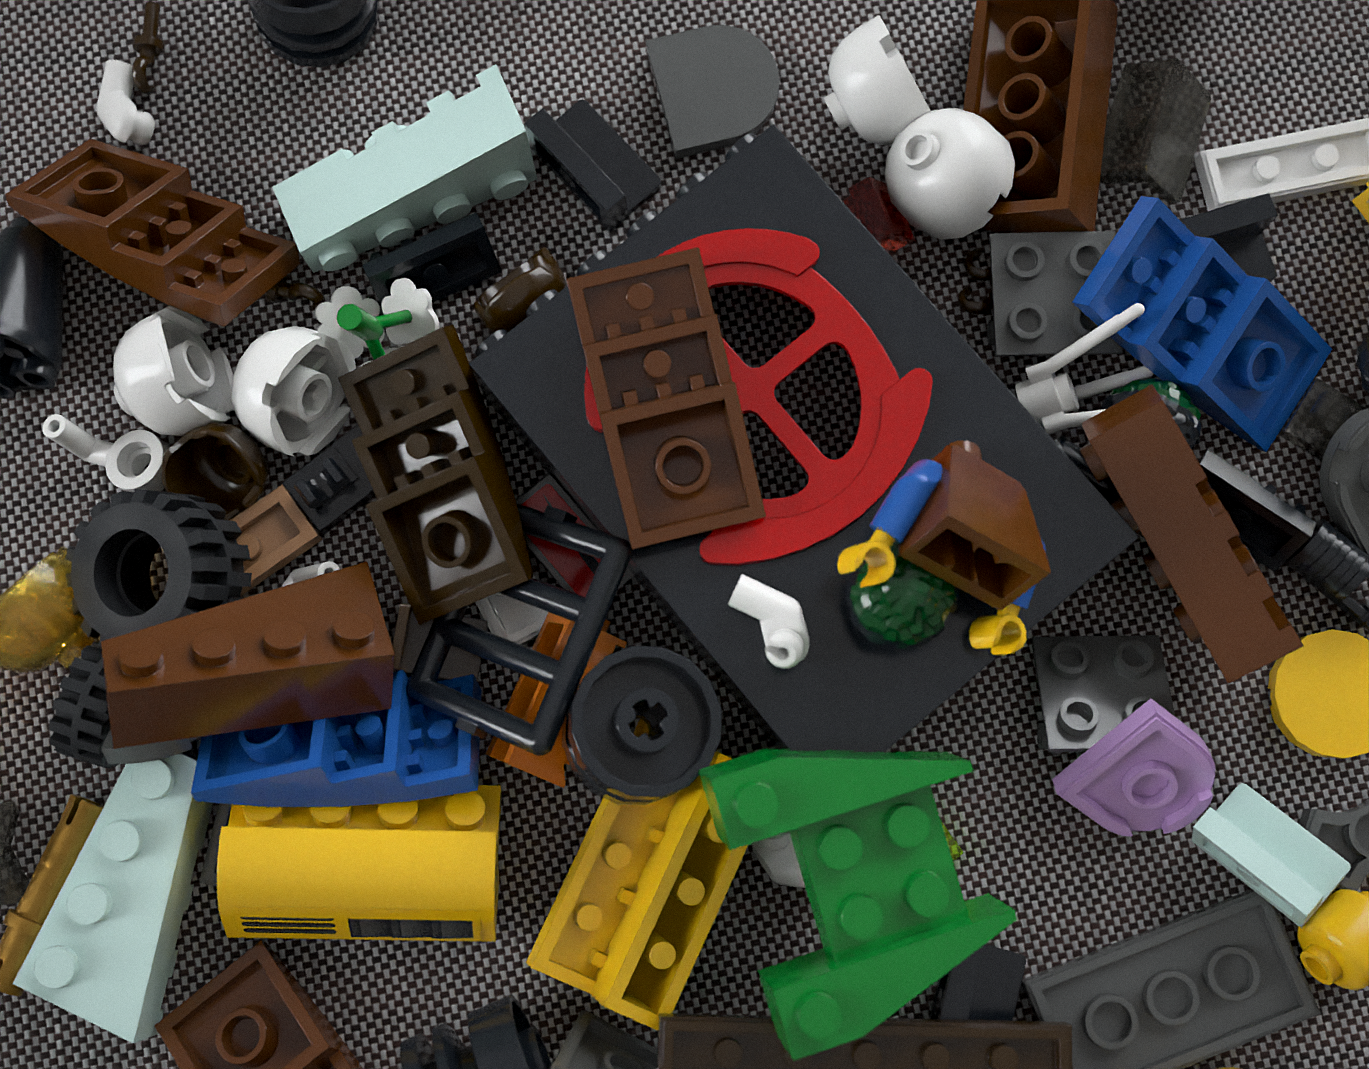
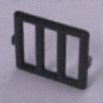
M517 504L523 533L601 559L586 597L534 578L498 592L504 596L575 622L560 659L558 660L462 622L468 607L466 605L434 619L407 682L406 692L412 700L456 719V728L486 739L487 735L490 734L532 754L543 756L552 750L631 559L632 547L626 539L576 523L577 517L566 511L547 505L545 512ZM451 645L549 685L534 722H528L436 682Z

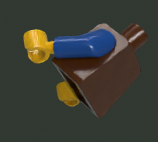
M964 440L952 442L945 446L932 460L923 459L916 462L895 483L870 524V527L875 531L868 542L845 549L838 559V571L840 574L853 572L865 559L868 564V572L862 580L860 587L864 588L882 583L892 576L895 568V559L890 548L893 543L899 544V555L998 609L996 615L980 616L974 620L969 631L972 647L976 649L991 648L992 655L1013 654L1020 650L1026 642L1025 626L1018 617L1020 608L1028 609L1036 584L1051 573L1045 544L1040 537L1027 492L1020 482L983 461L981 450L975 443Z

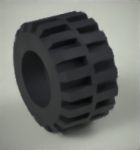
M135 489L134 492L121 491L110 496V503L98 502L89 510L92 517L91 522L80 521L74 531V534L79 538L76 546H68L65 560L72 562L71 574H64L65 589H72L74 598L68 604L73 616L83 615L84 621L80 628L88 637H100V647L101 641L243 599L240 597L242 587H251L252 573H244L243 561L251 559L248 545H238L236 541L242 533L235 521L224 520L227 511L219 505L205 503V498L195 495ZM161 545L167 559L168 579L164 593L160 600L157 601L151 589L150 566L154 554Z

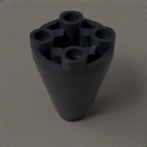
M24 217L14 218L10 226L0 232L1 399L14 398L17 389L36 390L54 388L62 364L63 250L60 243Z

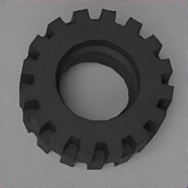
M95 641L92 643V646L87 645L81 650V659L75 657L70 665L71 673L68 677L64 676L59 686L62 692L60 697L55 698L52 710H55L56 713L50 720L49 730L53 731V734L49 739L51 745L55 746L54 751L111 769V766L116 767L119 764H108L101 749L111 727L102 648L99 646V641Z

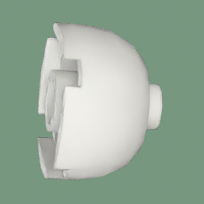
M880 15L857 27L842 39L831 56L828 70L831 87L834 92L825 96L824 100L840 130L852 124L853 128L864 140L878 145H891L896 136L909 123L929 112L930 109L904 59L891 39L890 33Z
M957 108L941 109L925 113L909 123L896 136L887 154L885 180L890 201L912 226L940 240L962 238L985 226L993 217L988 211L995 205L1000 194L1007 198L1013 185L1015 161L1010 143L984 118Z
M168 306L141 320L127 330L116 348L113 361L115 398L124 412L134 416L137 421L159 434L184 436L189 431L208 423L222 424L231 418L226 416V413L234 410L231 398L233 372L229 361L221 347L210 352L206 343L199 336L209 329L199 318Z
M292 326L264 333L251 343L240 358L234 372L231 398L236 416L253 438L272 449L294 456L293 453L296 452L306 456L318 453L334 440L345 424L351 410L347 406L339 407L345 397V393L338 377L356 369L354 355L345 342L309 328Z

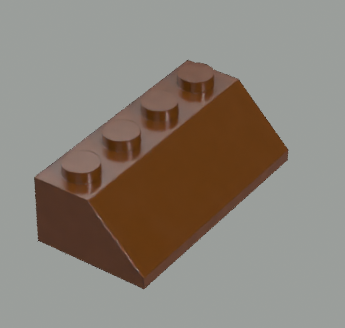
M976 0L963 110L974 113L989 122L1010 143L1015 161L1013 185L1007 198L1001 194L999 195L995 205L988 211L993 217L980 229L997 233L1095 231L1118 7L1113 0Z

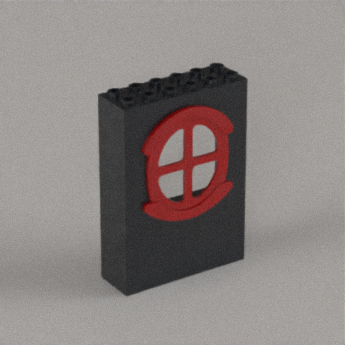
M773 124L759 136L749 133L739 139L725 156L726 162L709 175L702 171L692 176L678 190L675 202L659 214L653 210L641 216L627 231L626 237L628 239L609 254L606 250H600L590 256L579 267L576 276L699 247L709 290L726 285L757 286L784 294L807 307L814 315V324L761 367L753 368L746 365L723 337L722 339L731 378L736 384L742 414H755L805 471L808 476V483L804 489L792 496L762 499L766 517L632 549L628 568L634 574V578L776 749H789L791 751L852 750L854 752H885L999 656L992 655L991 648L976 649L972 647L969 639V631L974 620L980 616L996 615L998 609L960 588L958 600L956 601L958 606L955 612L949 614L945 620V630L938 637L932 638V641L923 646L911 645L906 650L896 649L895 645H876L866 639L865 635L859 631V628L854 627L850 618L851 611L848 602L845 601V596L847 592L846 580L851 572L839 573L837 566L839 556L845 549L868 542L875 532L870 527L872 520L895 483L916 462L923 459L932 460L945 446L959 440L970 441L980 448L983 461L1019 481L1025 488L1040 537L1045 544L1046 556L1051 572L1036 584L1028 609L1020 608L1018 617L1023 622L1026 632L1139 538V536ZM567 286L559 293L552 289L539 296L526 311L527 318L507 333L505 329H501L487 337L476 349L475 355L477 357L469 365L484 397L599 531L621 537L630 543L569 289ZM832 344L841 346L849 356L858 381L861 408L859 426L854 443L843 457L835 460L829 459L821 453L774 396L775 388L823 348ZM742 574L794 598L800 604L810 643L808 654L794 667L783 669L773 665L766 656V646L760 621L728 605Z

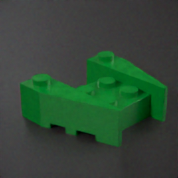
M762 749L698 770L717 835L730 850L789 832L823 949L758 970L777 1036L793 1061L862 1038L1017 920L1013 908L989 893L964 901L930 785L973 772L971 761L948 752L791 751L789 749Z

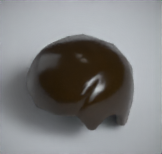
M543 247L503 279L485 290L479 296L480 304L476 301L473 307L484 325L492 332L505 329L508 333L527 318V309L539 296L552 289L559 293L566 287L567 282L550 251Z
M208 423L207 425L197 427L170 446L163 456L162 483L166 491L205 498V503L217 504L227 511L224 520L229 521L252 506L260 499L266 489L265 483L268 481L267 462L257 442L236 425Z

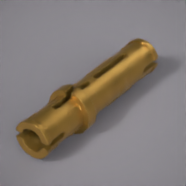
M70 794L68 803L61 815L62 817L54 833L51 835L16 910L12 908L8 910L3 921L7 928L0 942V992L13 996L22 995L24 989L14 985L13 982L104 807L99 803Z

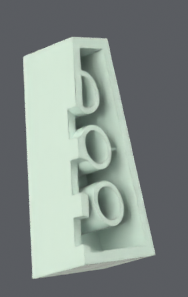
M496 64L476 75L481 86L455 100L453 94L448 90L426 102L430 112L424 118L409 126L397 125L391 121L371 132L372 136L366 141L365 150L354 155L350 150L340 149L272 187L298 250L313 273L322 269L325 271H336L352 264L357 259L358 254L379 245L382 247L400 245V241L406 238L410 239L417 229L437 221L442 224L457 221L466 216L471 211L472 206L491 198L497 200L512 198L523 192L527 188L528 183L537 180L526 129Z
M190 750L163 759L125 765L13 982L14 985L131 1043H136L159 1034L154 1025L161 1021L164 1010L161 1009L167 980L173 975L178 950L175 949L184 910H188L194 886V884H191L197 853L198 849L203 847L213 803L196 802L191 795L198 754Z

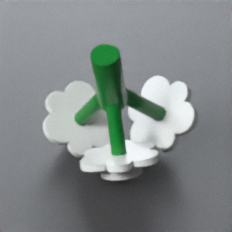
M400 278L392 283L391 296H386L382 300L381 306L384 315L378 316L380 306L377 301L371 298L362 299L359 291L350 286L337 288L331 296V303L322 302L315 309V317L322 323L316 331L345 342L354 355V359L362 354L363 347L369 349L373 360L398 349H383L381 342L385 334L384 329H386L387 336L392 343L403 345L439 329V320L433 310L430 293L424 288L416 289L414 283L408 278ZM367 361V362L363 363L361 366H363V365H365V364H367V363H369V362H371V361Z

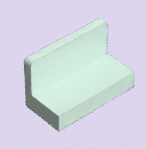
M1244 783L1239 784L1216 811L1210 807L1193 826L1192 842L1300 928L1306 924L1350 870V864L1347 860Z

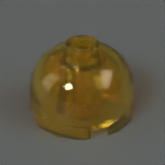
M65 546L60 547L56 554L52 552L43 558L0 596V668L19 674L37 673L58 661L67 669L75 657H81V650L87 645L92 646V643L95 642L92 637H88L80 628L84 621L83 615L81 613L74 614L72 604L74 594L72 587L68 585L66 575L71 574L72 562L65 560L68 550Z

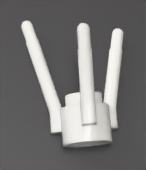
M1136 303L1120 314L1115 315L1047 361L1026 368L1028 380L1016 384L1017 398L1048 434L1066 428L1081 427V423L1104 411L1095 410L1069 413L1079 409L1078 400L1123 387L1133 380H1142L1153 376L1154 373L1145 366L1074 387L1068 373L1059 376L1055 375L1056 371L1141 316L1145 311L1141 303Z

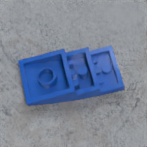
M1140 197L1072 301L1098 327L1132 305L1141 303L1145 308L1144 313L1110 336V338L1162 381L1168 380L1181 386L1191 397V403L1264 452H1267L1332 351V348L1267 278L1248 276L1213 238L1194 236L1159 198Z
M404 670L393 672L391 709L201 737L191 795L196 802L262 807H345L408 802L478 791L480 737L456 728V719L412 700L406 692V685L409 680ZM474 674L456 677L451 680L437 681L481 701L482 690Z

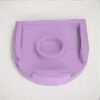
M1150 698L1052 780L1057 795L1108 831L1121 836H1133L1132 831L1162 829L1163 833L1167 834L1175 832L1196 820L1210 805L1213 798L1211 790L1215 780L1216 768L1211 753L1203 739Z

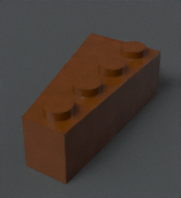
M1152 384L1081 423L1090 442L1079 448L1087 465L1098 483L1109 477L1111 478L1121 498L1111 502L1112 507L1136 534L1142 532L1152 550L1142 556L1146 566L1160 590L1172 585L1182 604L1173 608L1178 621L1191 643L1200 638L1203 639L1227 683L1229 684L1303 647V643L1274 599L1272 589L1247 547L1240 540L1237 528L1214 489L1210 487L1205 472Z
M368 561L101 641L113 749L391 709L394 651Z

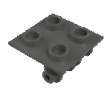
M1116 231L990 233L993 320L988 321L987 340L989 345H995V357L1054 356L1098 327L1072 301L1115 237ZM1108 337L1082 355L1122 354L1123 350L1119 344Z
M1159 635L1032 637L1031 643L1044 723H1038L1037 726L1039 749H1048V752H1051L1052 755H1061L1062 752H1086L1150 698L1175 716Z

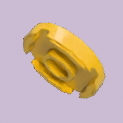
M1334 629L1300 637L1304 646L1277 659L1269 673L1268 689H1271L1270 699L1272 705L1269 707L1274 723L1290 743L1313 756L1344 759L1369 753V640L1358 633Z

